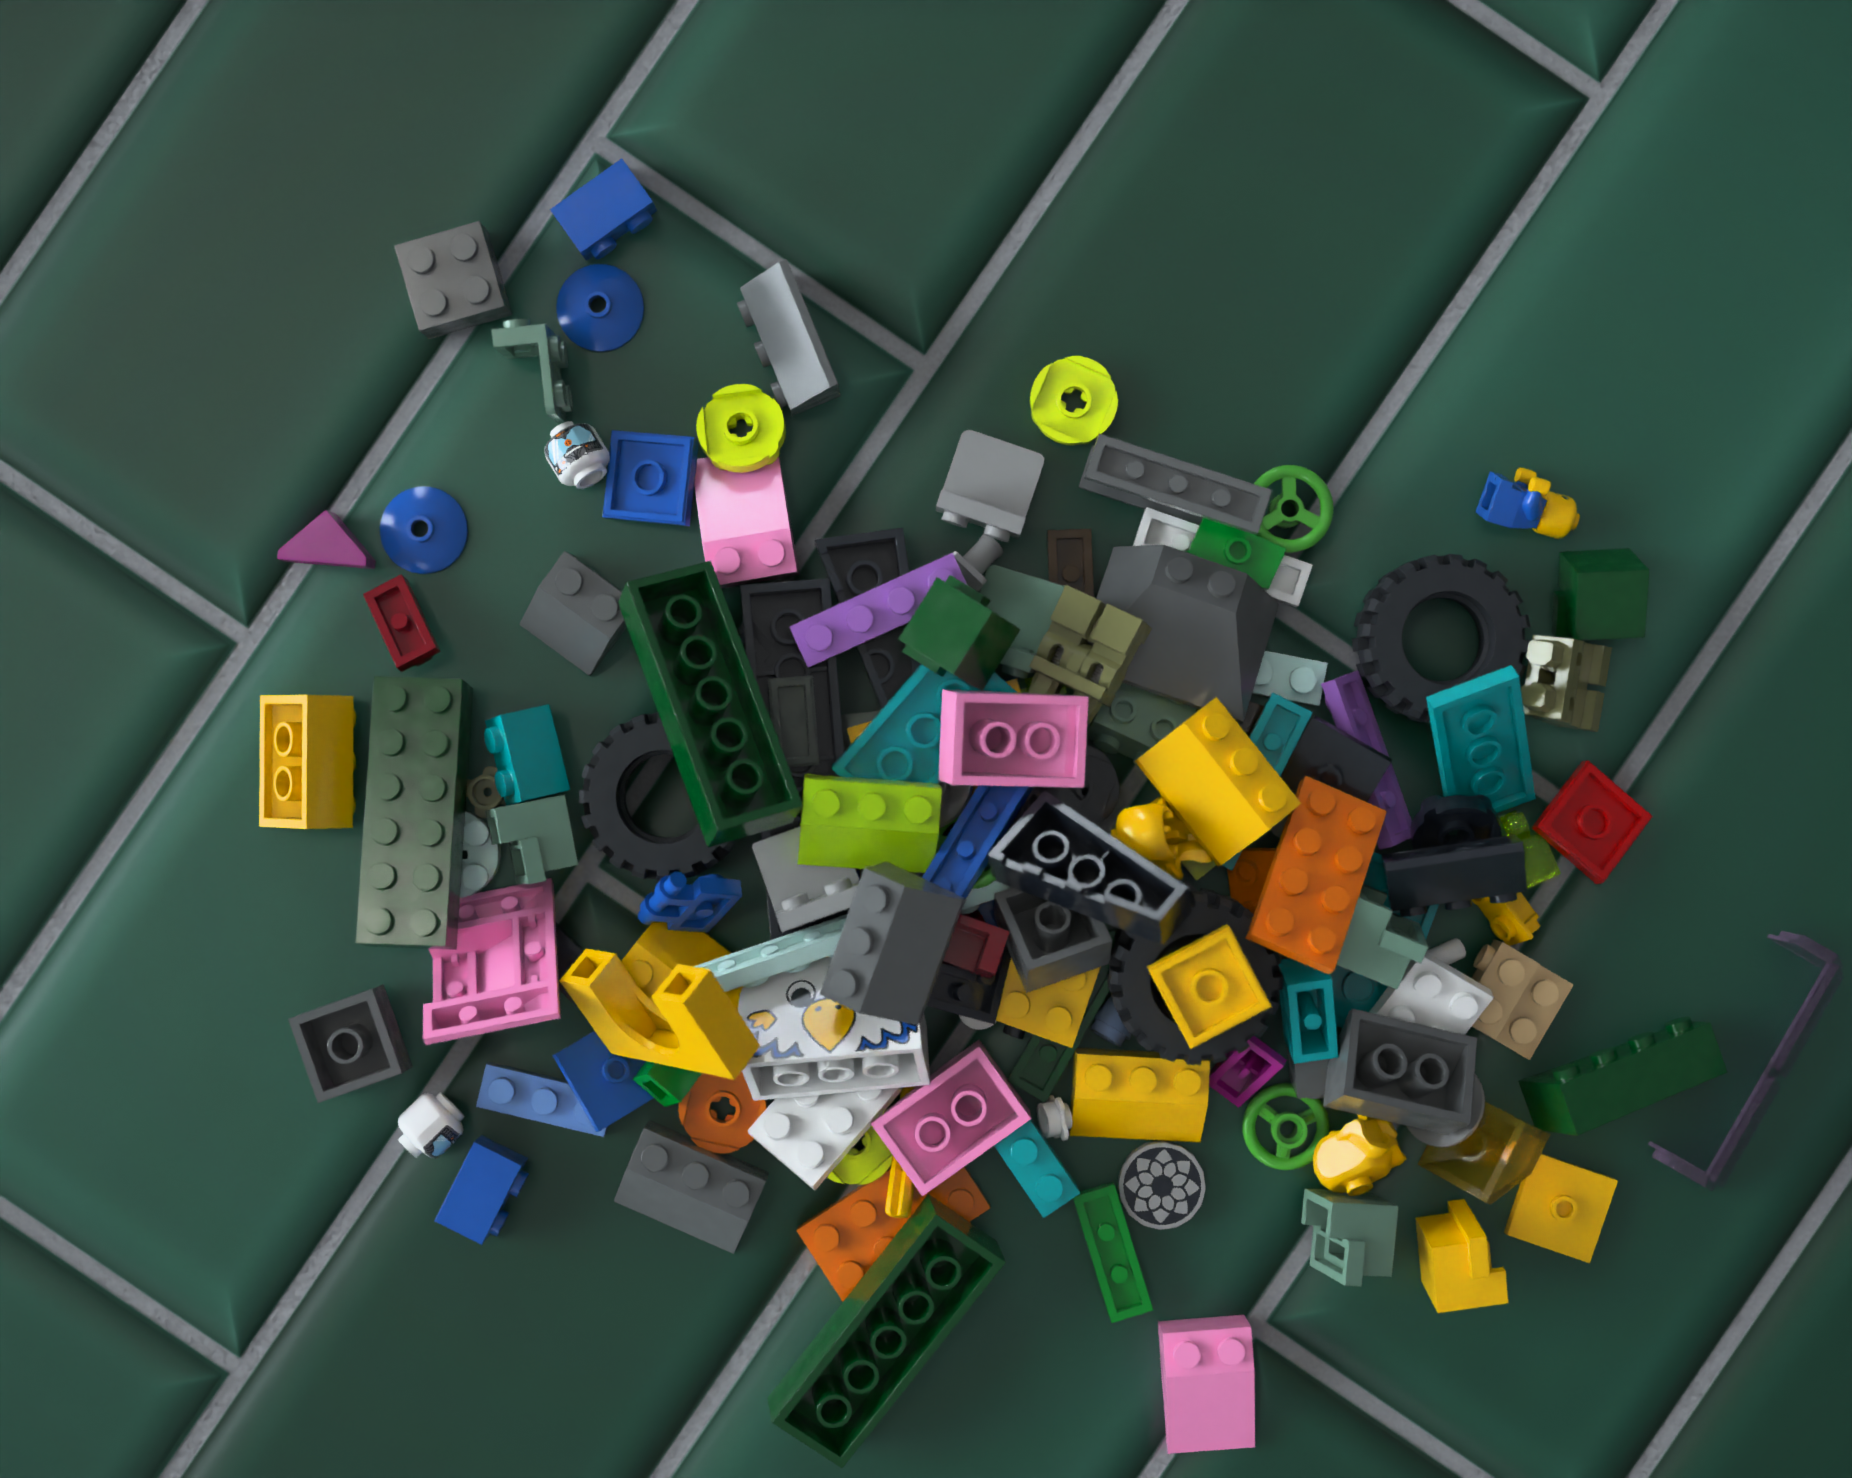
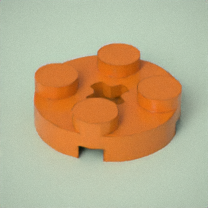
M742 1071L735 1080L702 1073L679 1103V1118L682 1126L684 1125L686 1132L697 1146L712 1153H732L754 1140L747 1130L767 1109V1100L753 1101ZM721 1097L729 1098L730 1105L736 1108L735 1114H727L725 1120L718 1119L717 1111L711 1109V1103L719 1102Z

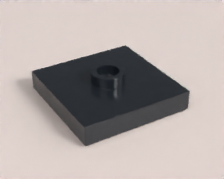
M1314 715L1280 777L1294 795L1296 794L1299 782L1305 776H1308L1368 802L1392 759Z

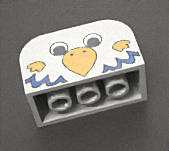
M830 957L813 961L808 968L799 972L788 973L784 971L770 976L765 983L759 986L743 987L739 996L738 1013L760 1044V1047L742 1071L753 1101L930 1085L925 1015H923L921 1023L915 1025L860 1014L820 995L832 960Z

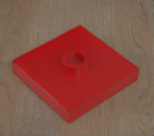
M1589 760L1581 761L1531 828L1595 884H1602L1653 816Z

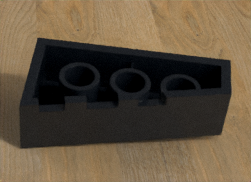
M903 528L815 539V546L839 604L909 573ZM908 623L856 646L881 710L921 665V663L902 652L906 644L898 640Z
M1046 791L1037 798L987 855L992 876L996 878L995 881L1161 945L1166 943L1192 912L1189 888Z

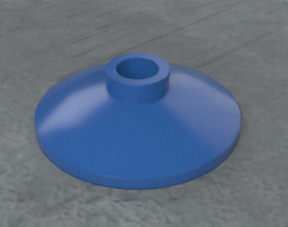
M594 264L577 270L564 282L557 298V318L564 333L576 345L594 352H607L627 344L638 332L644 316V301L638 285L626 272L611 265ZM596 298H603L606 301V307L600 313L593 312L590 307L591 302Z
M414 487L401 492L388 504L381 518L380 537L385 552L398 566L413 573L431 574L446 569L462 554L468 538V524L463 509L452 496L433 487ZM419 521H425L428 525V532L423 537H417L414 533V526Z

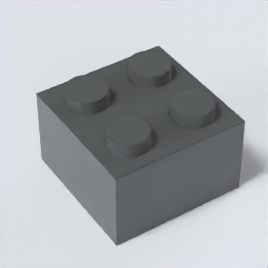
M480 221L394 245L418 329L428 339L513 315L489 231Z
M1013 887L994 893V919L999 928L1010 931L1006 947L1026 993L1110 963L1112 939L1104 922Z
M384 984L288 1019L318 1103L402 1074L413 1067Z

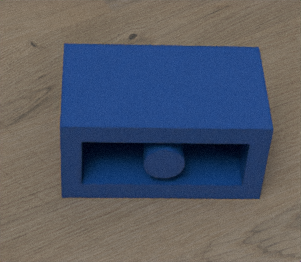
M622 158L550 209L586 261L593 256L595 259H600L609 254L617 246L615 240L628 231L635 234L643 230L652 222L653 218L651 215L657 211L652 199Z
M481 1135L474 1141L435 1222L481 1245L490 1234L497 1237L509 1216V1212L503 1210L510 1194L518 1197L529 1176V1173L523 1171L528 1158Z

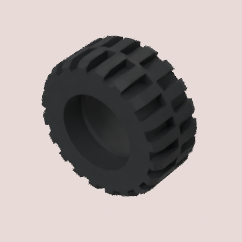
M1435 554L1403 564L1379 579V584L1374 589L1369 590L1362 601L1365 605L1362 612L1357 613L1354 626L1358 627L1357 638L1352 639L1353 652L1358 651L1360 660L1356 667L1360 676H1365L1370 685L1367 689L1375 698H1381L1386 703L1385 707L1395 714L1408 716L1409 720L1431 723L1427 696L1510 665L1517 672L1519 679H1522L1527 666L1522 664L1523 656L1527 654L1528 643L1532 641L1525 640V628H1529L1531 625L1528 614L1521 615L1518 605L1523 602L1517 590L1510 592L1505 586L1508 581L1506 577L1499 571L1490 572L1486 569L1487 564L1477 559L1466 560L1463 559L1462 555L1447 554L1444 556H1436ZM1445 598L1456 601L1469 612L1478 630L1479 647L1474 663L1466 673L1453 680L1434 681L1419 675L1409 664L1403 650L1402 631L1407 616L1416 606L1429 599Z
M659 713L643 714L634 717L625 724H619L609 732L610 735L603 742H599L592 751L594 755L590 763L585 764L581 776L584 778L583 790H579V803H583L585 816H581L585 829L589 828L594 837L592 843L598 851H603L610 858L609 862L617 868H624L632 872V876L642 879H657V881L676 871L683 873L686 878H689L711 868L724 859L733 850L732 848L739 839L708 848L699 823L692 830L681 836L672 838L657 837L642 830L629 814L626 805V787L633 771L642 762L653 756L662 754L674 755Z
M1200 888V891L1189 889L1192 912L1164 945L1119 928L1114 936L1116 942L1114 948L1111 949L1109 974H1107L1112 1002L1128 1032L1132 1033L1137 1038L1138 1043L1148 1051L1153 1049L1160 1054L1161 1058L1172 1062L1176 1058L1184 1059L1187 1065H1201V1059L1211 1058L1213 1063L1227 1060L1226 1053L1236 1049L1240 1054L1249 1048L1250 1045L1247 1041L1255 1034L1261 1037L1267 1030L1268 1025L1265 1021L1269 1014L1276 1015L1280 1004L1276 998L1277 991L1283 989V975L1279 972V964L1282 963L1279 953L1245 939L1254 914L1232 897L1217 894L1214 890ZM1228 924L1272 1007L1190 1049L1170 1010L1158 999L1153 988L1152 976L1147 966L1154 963L1160 952L1174 940L1192 934L1207 935Z

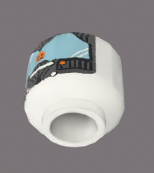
M567 421L556 426L551 431V439L547 442L544 453L548 463L562 484L585 489L596 484L606 475V467L610 461L609 452L593 426L586 423L574 424L572 421Z
M441 1092L436 1096L424 1093L398 1118L399 1128L404 1133L398 1140L415 1158L422 1152L430 1158H438L463 1134V1125L460 1121L465 1116Z

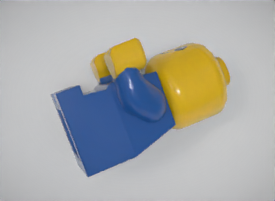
M1523 467L1516 470L1514 483L1502 474L1490 471L1475 511L1484 520L1508 528H1532L1538 534L1556 539H1562L1571 530L1576 529L1580 515L1577 513L1575 500L1569 496L1549 491L1551 488L1550 481L1537 477L1535 471Z

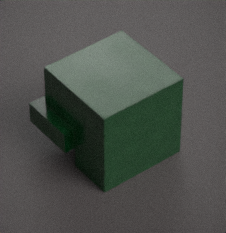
M1631 549L1560 552L1558 586L1562 590L1554 591L1553 635L1561 638L1572 637L1580 641L1645 637L1649 569Z
M949 575L946 582L938 577L936 578L898 640L906 644L902 651L903 653L941 677H944L948 671L983 691L1021 629L988 609L987 606L991 601L990 599Z

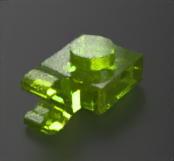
M1514 810L1499 817L1506 834H1515L1523 842L1527 889L1561 874L1548 842L1538 833L1530 835L1529 825L1523 812L1517 813Z

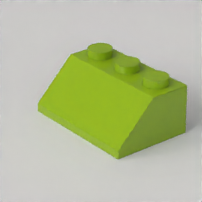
M804 774L803 807L801 809L797 864L864 869L865 867L888 862L908 872L925 873L936 853L942 787L938 783Z

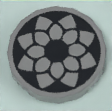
M1162 1140L1146 1142L1131 1151L1122 1165L1117 1180L1120 1200L1129 1215L1143 1226L1159 1230L1176 1228L1192 1219L1202 1205L1206 1190L1204 1171L1195 1156L1181 1145Z

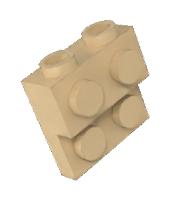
M1494 939L1491 946L1488 944L1484 945L1474 961V967L1477 970L1472 977L1473 980L1489 988L1494 998L1471 1027L1530 1060L1572 989L1573 984L1509 945Z

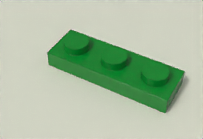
M1114 1182L1081 1191L1080 1194L1073 1198L1111 1323L1153 1311Z

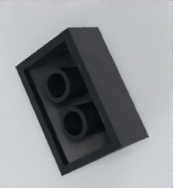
M1515 834L1381 854L1389 906L1393 911L1400 910L1402 917L1427 913V906L1443 903L1445 904V910L1468 908L1472 906L1471 899L1489 897L1490 903L1510 902L1517 900L1516 893L1527 891L1523 842Z

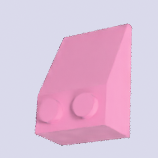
M708 457L697 459L694 487L705 562L711 560L721 588L800 575L780 458L778 457L772 464L765 465L758 470L744 473L720 470L712 464Z
M942 690L938 780L951 785L1084 788L1088 697L996 691Z
M980 1040L973 1043L931 1074L930 1085L916 1086L871 1122L872 1127L922 1196L1031 1119L1029 1108L1012 1084L1007 1081V1077Z
M1245 1315L1158 1321L1168 1454L1255 1447V1370L1252 1330Z

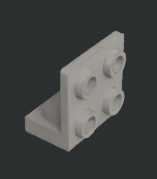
M800 826L757 841L752 845L782 932L850 908L860 882L855 868L797 864Z

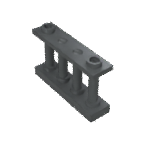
M1102 434L1098 435L1095 446L1092 445L1078 486L1080 489L1144 510L1148 507L1200 525L1202 518H1206L1255 535L1259 533L1272 493L1270 489Z

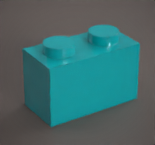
M549 704L506 713L485 720L487 728L484 731V740L488 751L494 755L497 767L495 784L500 796L504 797L506 806L570 790Z
M1291 958L1282 959V963L1279 964V972L1283 975V989L1279 990L1283 1036L1294 1064L1338 1058L1331 975Z
M1032 1118L994 1145L1043 1218L1080 1194L1076 1182Z

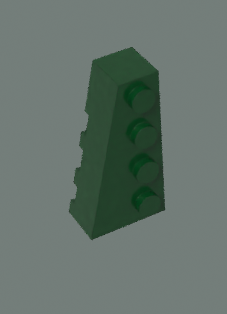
M1690 1017L1677 1018L1665 1023L1666 1029L1655 1033L1645 1032L1632 1036L1624 1044L1596 1051L1590 1056L1518 1080L1535 1130L1578 1136L1728 1073L1711 1023L1691 1021Z

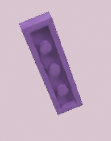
M953 553L790 626L789 628L807 668L909 623L937 577L946 582L949 575L967 585Z
M1357 670L1322 683L1325 703L1332 714L1336 727L1389 757L1359 671ZM1390 763L1368 800V803L1387 811L1377 840L1379 850L1393 847L1411 838L1410 826L1412 820L1393 766Z

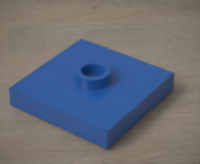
M612 430L609 451L610 461L608 463L602 517L615 520L690 526L699 439L688 436Z
M595 1031L552 1055L596 1132L601 1131L653 1099L648 1092L632 1080L646 1061L611 1054Z

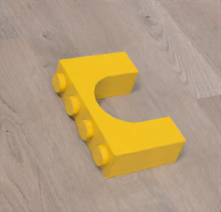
M585 949L559 980L611 1054L735 1080L760 1047V1044L710 969L677 964L651 997L652 1000H650L636 984L616 953Z

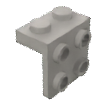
M966 430L961 434L943 490H941L936 505V511L943 513L941 520L947 523L967 528L969 522L984 527L983 534L1004 542H1008L1010 537L1019 539L1044 465V457L1038 452L973 430Z

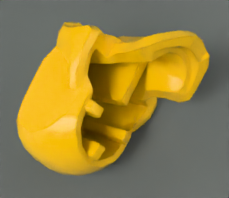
M1162 796L1149 804L1123 809L1117 816L1116 829L1111 830V835L1178 881L1183 878L1182 861H1196L1200 863L1212 861L1211 857Z
M1358 1115L1357 1119L1347 1123L1341 1130H1333L1329 1132V1135L1319 1140L1313 1154V1167L1318 1180L1327 1189L1336 1193H1347L1349 1196H1358L1370 1191L1373 1188V1182L1386 1177L1391 1168L1401 1165L1407 1158L1398 1146L1396 1139L1398 1134L1393 1122Z

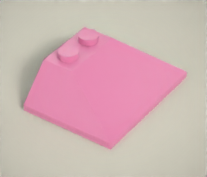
M552 878L546 879L543 882L514 885L460 898L457 950L429 949L433 958V1002L423 1004V1040L425 1045L559 1019L560 998L554 883Z

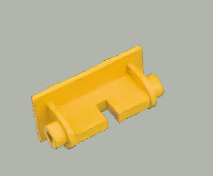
M1521 892L1516 893L1517 900L1504 903H1490L1489 897L1471 899L1490 922L1494 934L1509 946L1531 940L1534 937L1532 933L1541 926L1537 921L1539 915Z

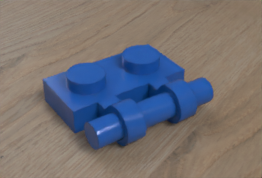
M673 872L671 875L662 877L656 884L654 892L649 893L640 904L638 919L646 925L653 922H667L668 930L709 933L742 897L741 881L724 879L723 876L718 874H708L698 877L693 884H686L687 879L683 873Z

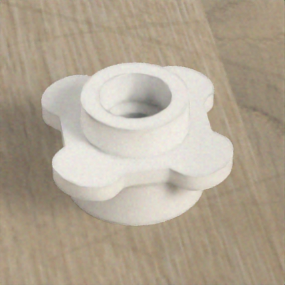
M1050 1095L1046 1103H1039L1037 1106V1118L1041 1133L1045 1138L1054 1137L1061 1138L1062 1141L1068 1140V1129L1072 1128L1070 1108L1067 1103H1063L1061 1097L1054 1098L1053 1095Z

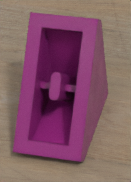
M328 510L322 512L278 550L277 559L292 563L375 569L376 560L337 514Z
M1255 1035L1247 1041L1250 1045L1249 1048L1240 1054L1236 1049L1226 1053L1227 1060L1217 1062L1209 1075V1086L1238 1108L1282 1069L1287 1061L1282 1055Z

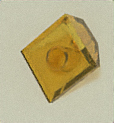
M1485 1101L1481 1121L1467 1139L1449 1147H1434L1427 1144L1418 1165L1491 1205L1532 1173L1551 1134Z

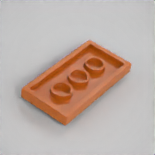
M1305 776L1299 782L1295 794L1301 804L1288 814L1245 939L1329 975L1336 968L1387 811Z
M891 1166L877 1180L859 1186L796 1229L842 1302L909 1219L894 1218L886 1214L885 1208ZM965 1166L924 1196L920 1194L914 1185L911 1215L928 1194L969 1222L991 1208L990 1203Z

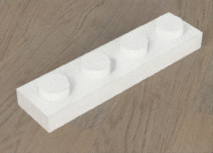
M1146 507L1132 546L1166 545L1187 553L1199 525ZM1284 555L1269 589L1265 591L1274 600L1298 607L1313 565Z

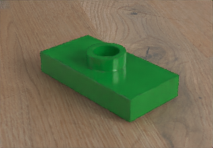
M1202 518L1187 553L1247 573L1258 585L1268 590L1287 549L1255 534Z

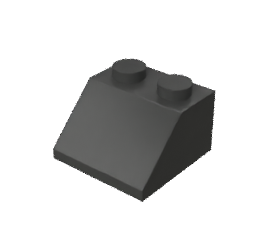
M564 551L538 586L519 625L591 676L627 627L618 604L622 591L572 554Z

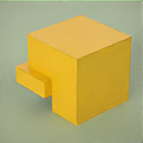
M1465 1199L1447 1201L1448 1213L1415 1218L1421 1282L1437 1313L1508 1303L1506 1271L1504 1267L1492 1268L1490 1243Z

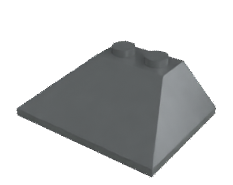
M1166 545L1113 547L1096 599L1101 600L1105 605H1112L1144 620L1152 628L1145 643H1141L1136 651L1122 683L1197 709L1202 708L1217 697L1236 722L1242 724L1279 604L1247 573Z

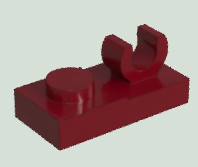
M402 574L363 594L398 670L403 672L415 665L418 667L434 659L433 656L441 652L408 580Z

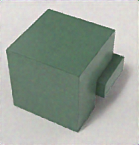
M565 795L485 810L491 844L508 842L516 885L546 881V871L578 865Z
M1363 884L1337 965L1397 990L1410 961L1422 963L1429 947L1419 923L1393 913L1392 909L1383 906L1387 893Z
M1304 1188L1301 1223L1313 1225L1310 1266L1345 1286L1362 1287L1363 1276L1392 1277L1399 1206L1370 1192L1358 1196H1349L1347 1193H1336L1327 1189Z

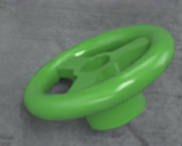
M1297 465L1277 466L1263 473L1254 482L1255 485L1264 488L1280 479L1282 484V493L1270 502L1268 514L1263 517L1259 533L1256 535L1286 548V553L1303 551L1318 543L1328 531L1333 518L1332 496L1325 482L1313 471ZM1296 479L1306 482L1316 492L1320 502V516L1305 509L1302 500L1296 495ZM1284 502H1290L1294 505L1295 514L1293 517H1287L1282 513L1281 506ZM1299 523L1312 529L1308 534L1297 539H1282L1268 531L1274 526L1288 529Z
M1279 1083L1263 1089L1250 1101L1243 1116V1137L1249 1151L1264 1165L1278 1170H1294L1304 1167L1313 1161L1314 1150L1319 1140L1329 1135V1118L1321 1100L1310 1098L1300 1099L1310 1107L1309 1109L1298 1114L1289 1111L1279 1114L1266 1103L1281 1096L1297 1098L1292 1083ZM1257 1115L1271 1124V1135L1277 1142L1275 1155L1268 1152L1257 1138L1255 1129ZM1286 1121H1292L1294 1123L1293 1131L1288 1135L1281 1134V1125ZM1316 1122V1134L1311 1145L1302 1153L1290 1157L1291 1149L1300 1146L1306 1140L1308 1134L1307 1125Z

